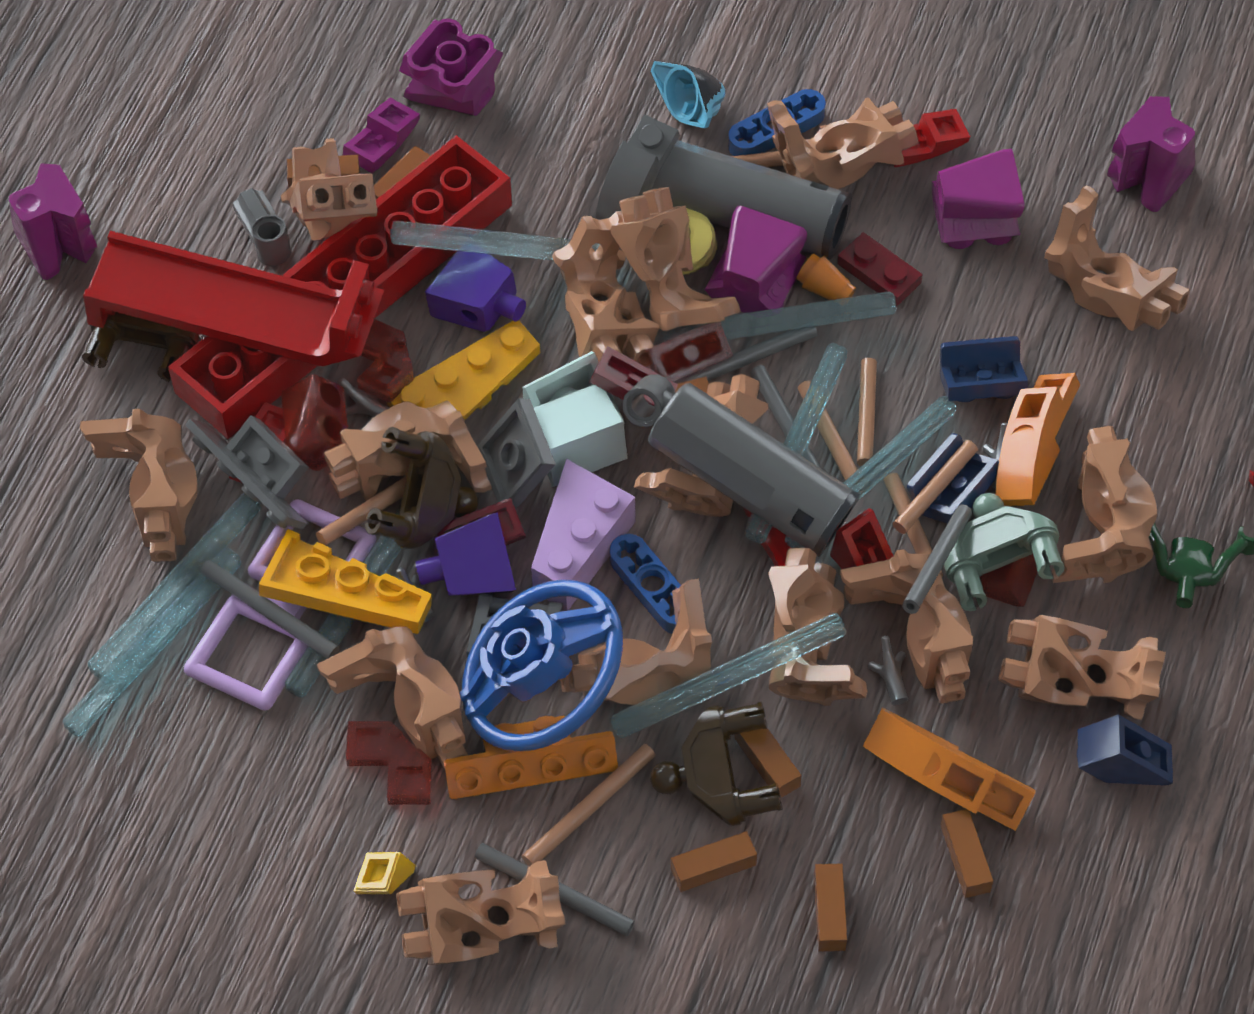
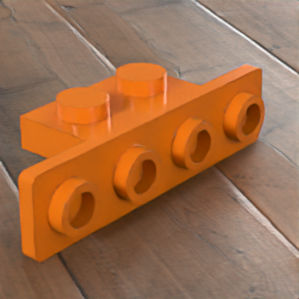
M565 715L558 717L543 716L535 721L517 724L502 723L495 727L507 733L528 734L550 727L563 719ZM612 731L570 737L569 735L557 743L531 751L504 750L491 745L483 739L484 753L455 757L444 761L448 792L451 799L608 773L618 768L615 737Z

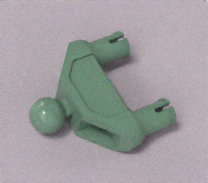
M984 493L976 498L972 504V512L975 519L967 522L944 564L947 578L956 584L961 607L966 611L976 610L973 597H976L980 609L986 605L987 597L979 578L985 573L1031 554L1034 556L1038 575L1043 579L1054 578L1050 565L1054 566L1057 576H1060L1065 569L1056 545L1060 537L1057 525L1041 514L1009 506L1004 507L1002 499L993 493Z

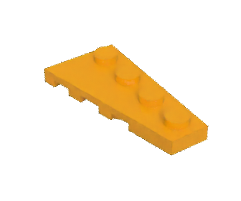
M520 320L517 322L511 321L387 393V404L391 408L397 404L409 401L421 408H429L447 400L457 411L461 412L465 421L477 408L482 409L492 400L491 395L501 385H507L540 354V344Z
M287 529L259 583V596L390 628L407 627L415 634H419L432 605L431 593L387 573L378 576L367 570V564L354 558L349 562L332 555V548L316 542L314 546L300 540L299 533Z

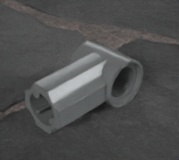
M250 188L241 192L237 200L233 202V208L255 246L258 259L261 263L269 266L282 264L291 254L285 221L276 215L263 190L257 191Z

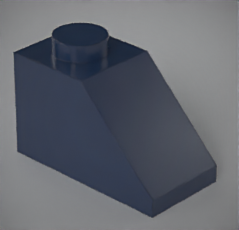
M1116 715L1078 729L1077 760L1079 769L1105 783L1162 786L1173 784L1172 745L1121 715Z

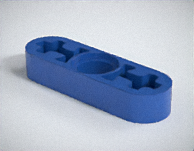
M804 89L781 100L791 117L799 125L801 134L819 125L825 117L826 101L824 96L816 90ZM768 107L731 127L729 130L728 148L733 156L765 153L776 147L772 136L775 135L774 130L767 125L771 120Z
M622 534L616 537L610 545V564L658 624L666 632L672 634L676 626L675 615L670 617V606L666 599L670 596V604L674 608L672 591L679 588L681 584L642 538L634 534ZM626 550L629 554L636 551V563L639 566L636 572L635 563L628 556L621 558V551ZM656 576L663 580L664 586L658 591H647L641 586V582L646 577Z

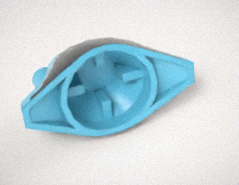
M654 61L651 74L670 113L681 123L700 128L709 127L712 117L719 112L721 102L725 97L723 84L703 69L685 64Z

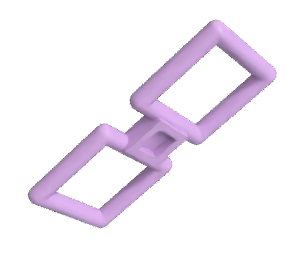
M299 499L293 500L289 504L304 520L323 528L340 518ZM276 524L248 567V574L251 578L261 581L287 529L293 530L294 527L288 525L284 529ZM359 525L342 535L356 542L345 560L349 562L354 558L364 562L376 543V535L368 534L366 529ZM232 595L227 599L184 665V672L187 676L256 708L269 710L306 654L309 646ZM268 598L297 619H300L307 608ZM238 614L295 639L262 691L205 665Z

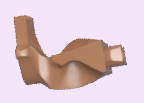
M865 98L859 109L848 120L820 126V130L811 139H804L799 125L791 117L782 101L774 100L767 103L775 134L772 136V139L779 152L786 173L832 188L840 189L854 183L863 177L877 162L893 165L903 164L902 151L918 144L914 125L909 119L903 122L902 113L894 101L877 108L870 98ZM824 151H833V153H829V154H828V153H822V152H824Z
M334 138L326 139L324 145L317 149L305 147L292 148V186L281 195L282 203L290 205L292 212L296 214L300 222L308 229L311 240L326 239L355 220L362 217L377 216L372 174L341 176ZM316 166L320 174L309 177V167Z
M1084 186L1073 203L1068 202L1063 205L1054 240L1045 252L1044 258L1048 260L1049 272L1051 275L1069 284L1075 303L1103 316L1120 318L1127 329L1134 331L1143 323L1155 329H1161L1166 325L1170 312L1179 314L1185 309L1190 290L1175 283L1178 271L1175 267L1160 268L1151 272L1138 265L1126 253L1108 254L1103 252L1099 248L1095 237L1096 230L1092 227L1099 195L1092 187ZM1096 270H1101L1106 274L1099 273Z
M669 187L643 192L642 196H634L619 201L623 222L612 225L611 234L624 252L631 267L640 279L646 282L650 292L649 311L651 320L659 324V329L667 331L681 326L721 322L725 320L724 317L740 312V307L735 297L710 298L707 295L690 289L686 284L682 271L693 270L689 232L690 220L686 205L673 207Z
M616 211L611 217L602 220L595 219L592 216H583L568 245L554 251L552 256L554 262L560 267L561 274L567 285L568 291L565 295L566 310L569 312L575 326L579 357L592 351L595 352L599 362L601 355L608 346L643 366H649L656 352L653 343L659 330V324L644 317L636 293L626 292L625 287L621 286L616 278V270L623 267L626 256L622 250H619L620 246L611 234V226L623 222L621 211ZM599 243L600 245L596 251L591 248L592 245ZM598 296H606L607 300L598 301L594 298Z
M744 374L733 376L731 385L724 382L708 384L707 394L752 424L768 410V403L757 399L760 382ZM669 468L656 473H642L635 480L634 488L669 502L668 508L672 510H685L706 516H726L731 513L733 500L694 474L691 476Z
M447 400L429 408H421L409 401L397 404L372 418L362 430H342L340 434L343 444L324 452L326 462L331 470V473H329L330 481L340 499L360 491L364 500L367 501L376 494L379 483L384 478L391 475L403 476L408 474L410 458L383 451L382 441L391 444L396 442L383 438L385 431L389 427H395L416 435L420 432L428 431L437 434L444 440L455 463L464 473L475 492L485 493L492 489L485 471L487 467L485 459L471 437L461 412L457 411Z
M132 409V416L128 418L80 421L81 433L87 441L91 442L96 458H131L139 462L132 474L129 496L145 547H150V557L154 562L176 560L177 545L186 544L184 532L186 518L196 500L198 490L194 463L186 455L182 446L181 425L173 419L149 415L141 409Z
M1113 426L1089 430L1087 436L1089 445L1081 457L1083 466L1077 483V489L1082 491V502L1085 512L1101 536L1064 545L1061 561H1063L1065 569L1060 576H1057L1053 568V583L1102 577L1104 583L1112 582L1122 574L1143 567L1153 557L1154 553L1149 535L1157 518L1155 497L1150 485L1130 464L1128 457L1130 442L1128 438L1117 440Z
M790 548L787 551L785 566H771L768 572L775 596L774 665L771 669L769 690L782 697L815 702L824 706H831L834 700L866 698V682L856 676L849 665L817 664V659L827 660L833 635L841 612L844 609L845 595L834 587L836 570L830 565L815 563L817 554L810 548Z
M905 549L897 550L894 557L889 560L842 569L840 575L842 581L846 584L843 590L845 598L851 605L882 600L891 604H903L930 555L909 554ZM939 572L918 612L910 613L906 638L916 676L924 689H936L939 702L943 704L962 700L965 697L966 691L963 682L969 679L970 676L968 662L973 646V636L971 635L970 624L959 601L945 588Z
M699 579L688 580L672 591L676 626L664 651L644 641L623 639V652L618 674L604 700L626 705L647 704L670 697L684 684L708 680L711 668L710 648L712 637L706 629ZM606 644L578 655L579 664L573 665L571 672L565 678L560 679L562 692L575 693L583 691V696L588 694L602 667Z
M1039 615L1033 621L1014 619L1009 625L1007 643L1027 647L1025 661L1022 662L1009 658L1003 659L998 680L1011 687L1018 688L1017 697L1047 704L1084 707L1087 705L1089 697L1113 699L1124 704V713L1130 718L1142 720L1146 704L1159 697L1160 674L1166 652L1158 650V639L1153 637L1139 639L1136 645L1128 651H1109L1098 649L1101 639L1107 637L1108 631L1045 615ZM1077 635L1085 637L1088 645L1084 649H1073L1068 646L1067 640L1070 636ZM1093 664L1100 666L1105 672V681L1103 683H1095L1087 674L1088 666ZM1058 679H1068L1073 685L1072 691L1065 693L1057 690L1055 683Z
M394 627L382 631L371 629L366 632L365 639L361 643L316 664L320 674L327 679L328 685L336 694L369 681H395L394 704L400 724L416 748L428 760L438 756L443 767L446 759L468 755L462 745L466 741L458 686L445 667L438 660L426 655L421 649L411 629L407 627Z
M546 860L530 865L527 868L526 875L517 885L491 891V879L495 878V870L447 874L418 881L417 887L396 893L399 916L422 914L424 931L402 934L404 958H428V965H441L477 959L499 953V942L516 935H534L538 946L547 949L558 947L556 932L557 929L565 925V918L560 904L558 876L549 873ZM466 884H476L480 892L473 898L462 899L458 894L459 888ZM493 906L502 907L507 912L509 920L505 924H494L488 919V910ZM469 931L478 933L480 936L479 943L475 946H464L461 941L464 933Z

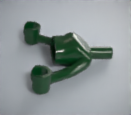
M1155 523L1153 524L1149 540L1154 551L1156 566L1161 576L1178 583L1177 606L1190 608L1193 605L1195 587L1216 585L1240 553L1244 555L1254 554V538L1244 534V526H1240L1236 541L1219 556L1213 568L1212 556L1215 550L1213 545L1195 538L1177 537L1171 542V554L1168 559L1166 544Z

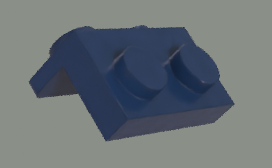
M1017 336L942 343L940 345V379L948 401L971 402L975 399L991 397L1008 399L1019 395L1021 389H1028V379L1020 361L1019 338Z
M951 433L908 482L907 490L912 500L962 445L961 435ZM975 453L922 516L948 524L959 505H967L971 509L976 498L984 494L996 480L999 461Z

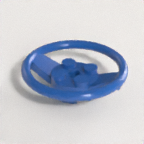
M555 580L536 585L521 592L503 605L490 618L470 650L463 673L462 691L459 692L463 701L465 715L472 728L482 739L504 750H536L566 738L580 728L596 712L614 684L623 652L622 625L617 610L610 599L599 589L587 583L576 580ZM555 597H574L582 599L593 606L557 612L551 615L541 609H529V607L541 601ZM606 642L602 667L593 686L577 707L557 723L533 733L512 734L496 728L486 718L509 693L520 701H527L534 695L544 692L557 680L565 678L571 672L573 663L569 656Z

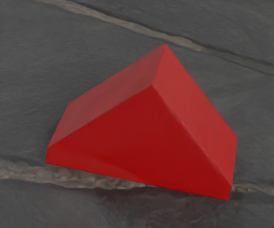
M870 508L837 530L830 556L841 569L885 561L894 557L874 510Z

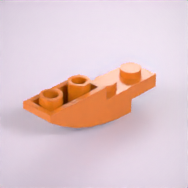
M1076 373L1039 375L1033 388L1020 390L1008 420L996 478L995 494L1002 499L1004 506L1035 504L1060 452L1055 437L1080 387Z
M883 707L863 744V747L936 793L975 814L978 811L1016 831L1036 793L1035 789L959 750L958 746Z

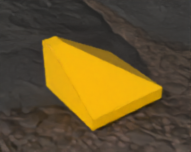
M401 852L366 853L354 892L356 894H392L414 873L416 865Z

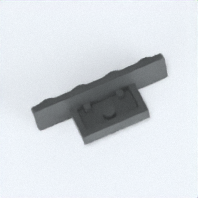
M250 415L229 443L210 425L192 418L187 421L186 427L195 435L192 439L193 442L205 452L213 453L219 459L216 463L217 466L230 477L238 478L244 484L241 490L250 499L257 503L262 502L269 509L266 515L271 521L284 529L288 525L301 530L304 529L308 523L284 498L309 467L259 418Z

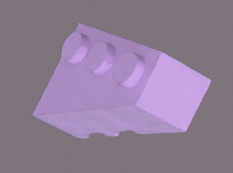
M566 459L531 567L533 587L555 580H576L589 584L610 556L612 541L622 534H627L634 525L635 497ZM555 597L547 600L563 603V610L568 611L577 598Z

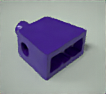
M467 240L425 291L430 316L483 332L490 330L501 315L517 322L523 316L526 309V301L516 296L517 290L512 270Z
M498 513L490 514L435 538L439 556L415 561L420 584L425 585L445 580L449 596L516 591Z

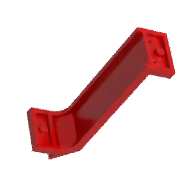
M110 231L107 236V245L89 288L85 289L83 298L88 325L103 328L108 315H114L115 312L323 367L361 356L384 290L375 288V283L369 281V264L353 260L343 290H335Z

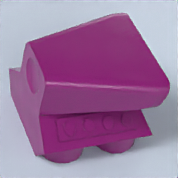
M434 19L403 56L399 72L413 78L407 86L403 97L410 101L477 116L494 95V74L503 56V52L495 49L493 41L486 35L474 34L469 36L463 33L461 24L456 20Z
M1150 96L1120 130L1112 148V153L1115 154V157L1107 172V176L1110 177L1116 192L1141 184L1142 204L1150 211L1158 212L1193 172L1195 167V131L1190 126L1172 117L1170 97Z
M1002 149L938 171L937 180L932 181V200L941 243H947L955 249H964L971 246L977 239H984L993 245H1003L1008 243L1013 236L1021 235L1017 218H1020L1025 203L1012 149Z
M40 163L35 183L12 193L8 200L16 237L40 277L44 280H49L59 273L63 252L87 263L97 248V244L90 230L91 222L83 202L61 166Z
M744 206L736 207L732 214L727 248L704 290L711 298L735 297L739 304L740 312L765 321L777 316L783 310L784 300L791 286L796 283L797 275L806 259V256L800 254V251L806 243L807 231L801 226Z

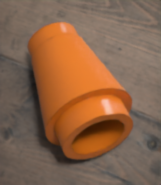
M812 254L808 258L796 278L803 283V289L838 303L842 307L850 301L857 289L825 256L820 258L816 254Z

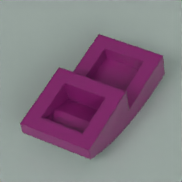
M390 97L367 115L366 128L343 145V156L358 155L360 167L373 174L406 140L420 120V114Z

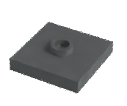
M518 398L477 446L486 461L487 467L485 470L497 501L500 502L511 498L515 510L556 465L530 399Z

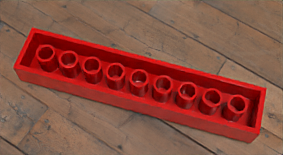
M456 135L376 199L377 216L362 217L351 222L344 229L326 239L282 276L330 289L343 290L353 260L369 264V281L375 283V288L384 290L375 315L376 318L457 252L466 240L470 241L512 206L511 178ZM206 336L169 365L168 368L175 394L224 437L229 439L239 431L250 415L256 416L264 402L272 404L318 365Z

